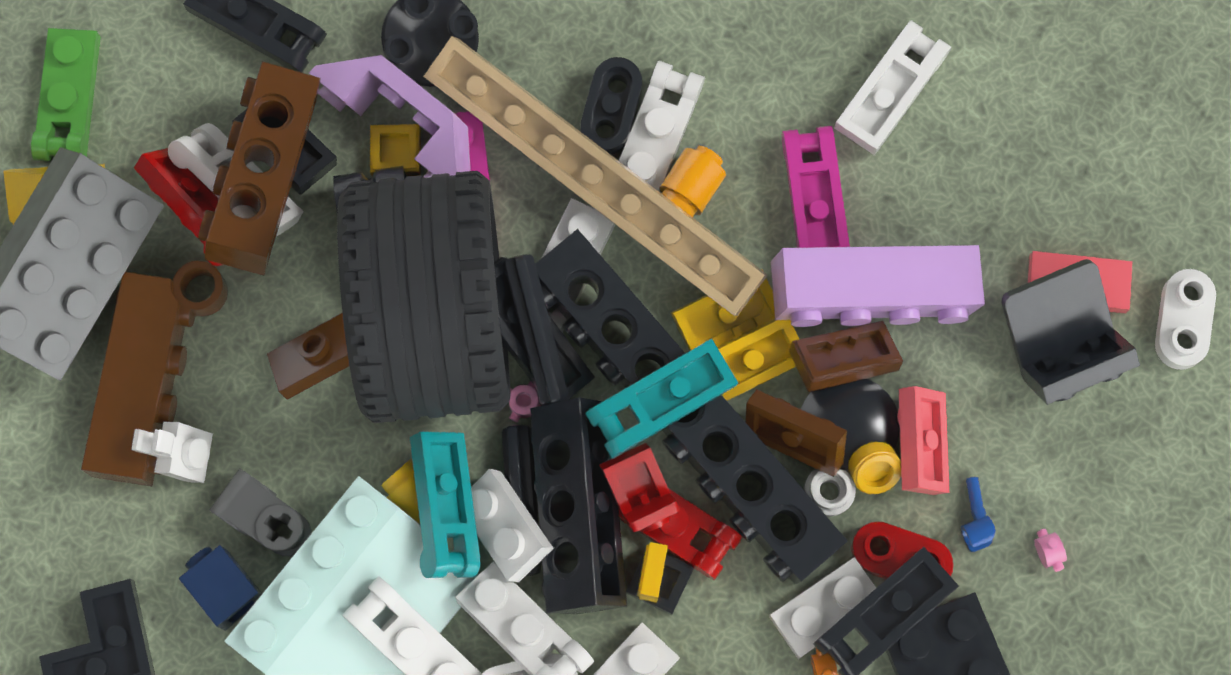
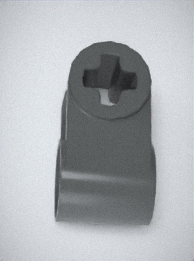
M240 468L209 509L213 514L245 536L249 535L264 547L281 556L293 557L312 534L310 524L303 515L276 497L277 494ZM280 522L288 525L293 531L290 538L280 537L278 532L275 531L276 526Z

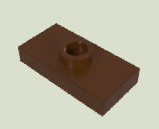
M343 313L267 353L278 391L287 400L349 367Z
M884 321L792 341L789 353L808 392L900 370L903 359Z

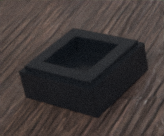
M645 552L626 590V594L640 600V596L637 595ZM666 554L657 603L645 600L640 601L673 615L694 567Z

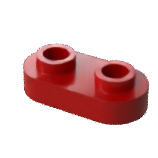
M885 522L866 524L856 533L851 544L852 557L856 558L866 573L883 579L890 577L923 547L928 550L950 576L954 567L949 549L941 542ZM880 538L886 542L888 546L886 555L877 556L871 552L870 542L872 539Z

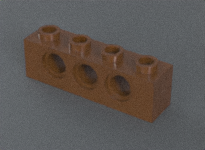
M263 61L257 79L247 78L240 106L247 107L244 121L234 120L226 149L234 151L229 167L219 166L212 194L220 196L215 212L205 211L198 235L199 240L206 241L205 260L265 275L317 102L321 78ZM267 117L279 119L284 125L278 128H269L260 121ZM252 161H262L271 169L266 172L257 173L251 171L246 165ZM240 205H247L255 209L257 214L250 218H241L235 215L232 209Z

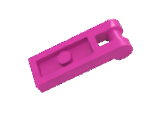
M832 126L816 127V132L799 134L797 129L782 131L783 154L786 162L797 248L850 247ZM818 152L820 161L803 163L802 153Z

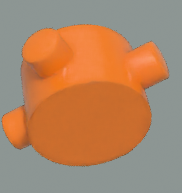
M816 648V654L811 655L813 674L838 675L833 658L828 653L822 655Z

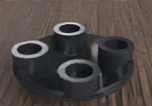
M397 0L388 11L383 22L381 32L383 52L388 61L418 85L435 87L434 84L423 76L451 36L460 39L477 52L479 43L478 23L474 14L471 13L470 9L461 0Z
M867 378L811 391L801 407V410L819 418L827 419L836 426L847 430L844 464L840 469L846 470L848 473L849 460L853 453L861 446L872 442H883L895 449L898 442L900 426L896 405L890 395L880 385Z

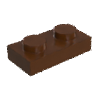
M758 389L746 402L745 423L764 445L832 477L836 475L844 464L847 430L836 426L827 419L812 415L781 398H775Z

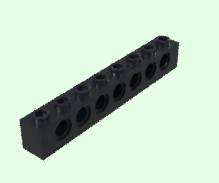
M578 229L535 263L546 308L549 310L555 306L567 319L562 324L564 330L580 348L586 344L591 347L600 358L595 363L597 368L614 387L620 382L625 388L638 382L640 379L636 375L635 365L642 360H653L662 368L686 354ZM576 284H588L595 290L597 299L590 305L580 306L570 299L568 291ZM612 321L621 322L628 328L630 338L623 344H611L603 337L602 327ZM722 395L696 409V416L692 421L686 423L676 421L662 429L667 436L662 440L665 448L680 464L688 460L701 475L695 480L700 489L712 502L717 503L721 499L734 514L729 519L732 526L747 542L750 543L754 538L768 553L763 558V561L780 581L784 582L789 578L794 584L802 582L848 542ZM710 436L722 438L729 447L728 458L722 462H714L708 459L702 449L705 438ZM752 475L760 481L762 495L759 500L747 501L738 494L736 483L740 476ZM775 514H786L793 519L796 525V532L792 540L782 541L773 535L770 523Z

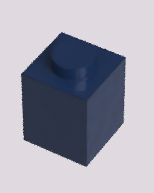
M221 545L214 550L210 546L206 547L192 556L185 564L188 571L179 577V580L216 627L224 631L245 616L263 594L231 553Z

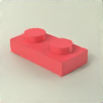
M917 386L898 389L899 409L897 417L900 426L902 490L929 495L950 493L946 393Z

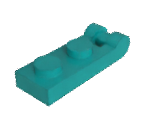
M710 339L601 402L585 414L593 427L599 426L608 441L604 446L613 459L736 387L738 381L714 341ZM629 407L638 424L625 431L617 414Z
M420 431L410 437L423 542V551L420 555L421 573L425 578H444L447 573H453L457 578L475 577L480 569V552L464 433ZM447 538H453V552L448 550Z

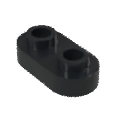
M613 57L603 61L596 68L581 119V133L610 155L624 148L631 132L642 91V75L639 68L632 61L622 57ZM619 80L624 82L627 87L621 93H614L609 89V84ZM608 125L615 132L609 138H601L597 135L596 130L600 126Z

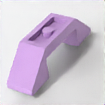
M382 55L316 65L309 72L310 75L321 78L320 83L323 87L319 90L318 94L340 112L347 105L358 115L362 116L379 94L384 96L398 109H401L405 103L415 109L417 113L412 119L432 135L431 139L414 158L428 170L424 178L432 177L433 174L449 173L451 176L456 175V172L471 171L468 126L449 108Z

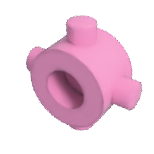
M531 381L528 385H519L514 389L510 388L509 406L512 413L509 418L512 421L518 423L520 418L531 417L530 408L541 406L536 388Z
M1046 529L1039 530L1037 532L1039 538L1035 539L1034 543L1041 563L1045 568L1052 566L1055 572L1064 569L1062 562L1067 560L1061 539L1055 532L1048 534Z

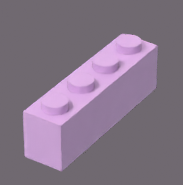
M979 245L782 248L771 260L775 320H791V325L796 327L819 325L822 323V319H840L841 325L859 326L870 323L871 318H889L890 324L907 325L919 322L920 317H938V322L941 324H956L968 321V316L985 304Z

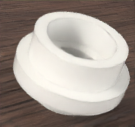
M815 469L808 476L804 491L826 516H837L851 506L855 498L856 488L850 474L846 470L839 469L836 475L832 477ZM827 482L835 484L839 490L838 497L834 500L823 498L820 493V486Z

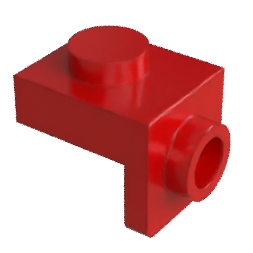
M647 443L600 464V468L622 517L633 532L641 529L642 531L658 529L670 520V515L680 511L679 505L670 493L652 450Z

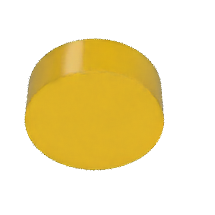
M872 442L861 446L853 453L849 460L848 471L854 484L860 491L866 494H880L890 490L900 480L901 461L890 445L883 442Z

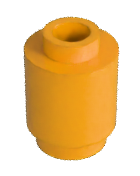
M699 145L696 150L685 148L659 187L662 192L661 194L691 217L701 215L726 177V172L721 167L723 163L722 158L704 146Z

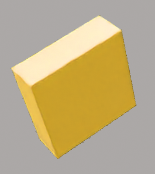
M370 125L371 176L373 177L377 169L404 166L406 176H421V164L414 159L421 151L420 125Z
M653 542L646 545L637 595L640 596V600L657 603L668 545Z

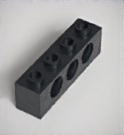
M578 397L530 408L532 425L530 438L534 451V489L538 502L539 528L554 548L542 559V591L545 598L546 613L584 614L627 607L619 508L600 468V464L612 458L604 446L608 441L599 426L593 427L585 414L603 401Z

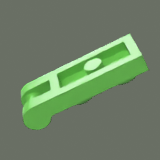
M48 28L36 131L33 133L31 140L33 160L50 161L52 156L55 157L60 147L81 153L87 157L101 38L97 31ZM56 127L70 128L67 138L55 137Z

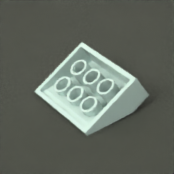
M358 476L225 639V642L265 675H405L342 616L352 604L358 606L371 592L368 587L380 576L434 629L441 633L461 608L455 596L471 583L479 573L475 577L457 578L453 573H447L444 578H425L420 570V555L423 551L421 526ZM386 606L373 619V622L381 629L394 613Z

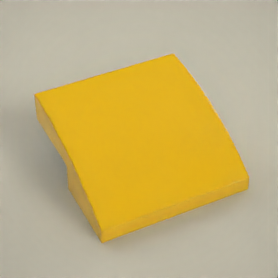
M767 278L738 316L732 315L708 295L670 312L689 351L710 339L714 341L738 381L736 387L722 394L726 401L796 367L789 349L792 341L799 340V337L791 325V320H775L773 290Z

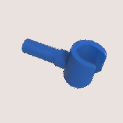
M970 477L966 479L974 521L962 525L961 533L968 550L975 552L990 546L996 530L990 517L986 516L978 477Z

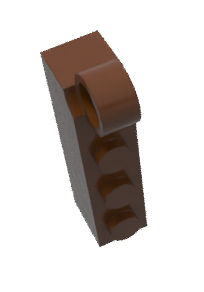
M205 261L186 263L176 272L173 281L169 278L130 272L123 274L81 470L91 477L152 487L155 474L161 475L154 472L157 457L132 450L135 429L155 433V430H162L163 422L174 421L177 397L171 394L175 375L182 376L186 366L187 348L186 346H181L185 327H192L196 316H209L219 311L225 304L228 296L227 283L212 264ZM203 275L214 278L215 289L208 299L202 302L187 300L186 288L192 279Z

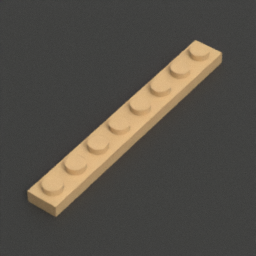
M451 36L423 76L732 315H739L768 276L460 39Z

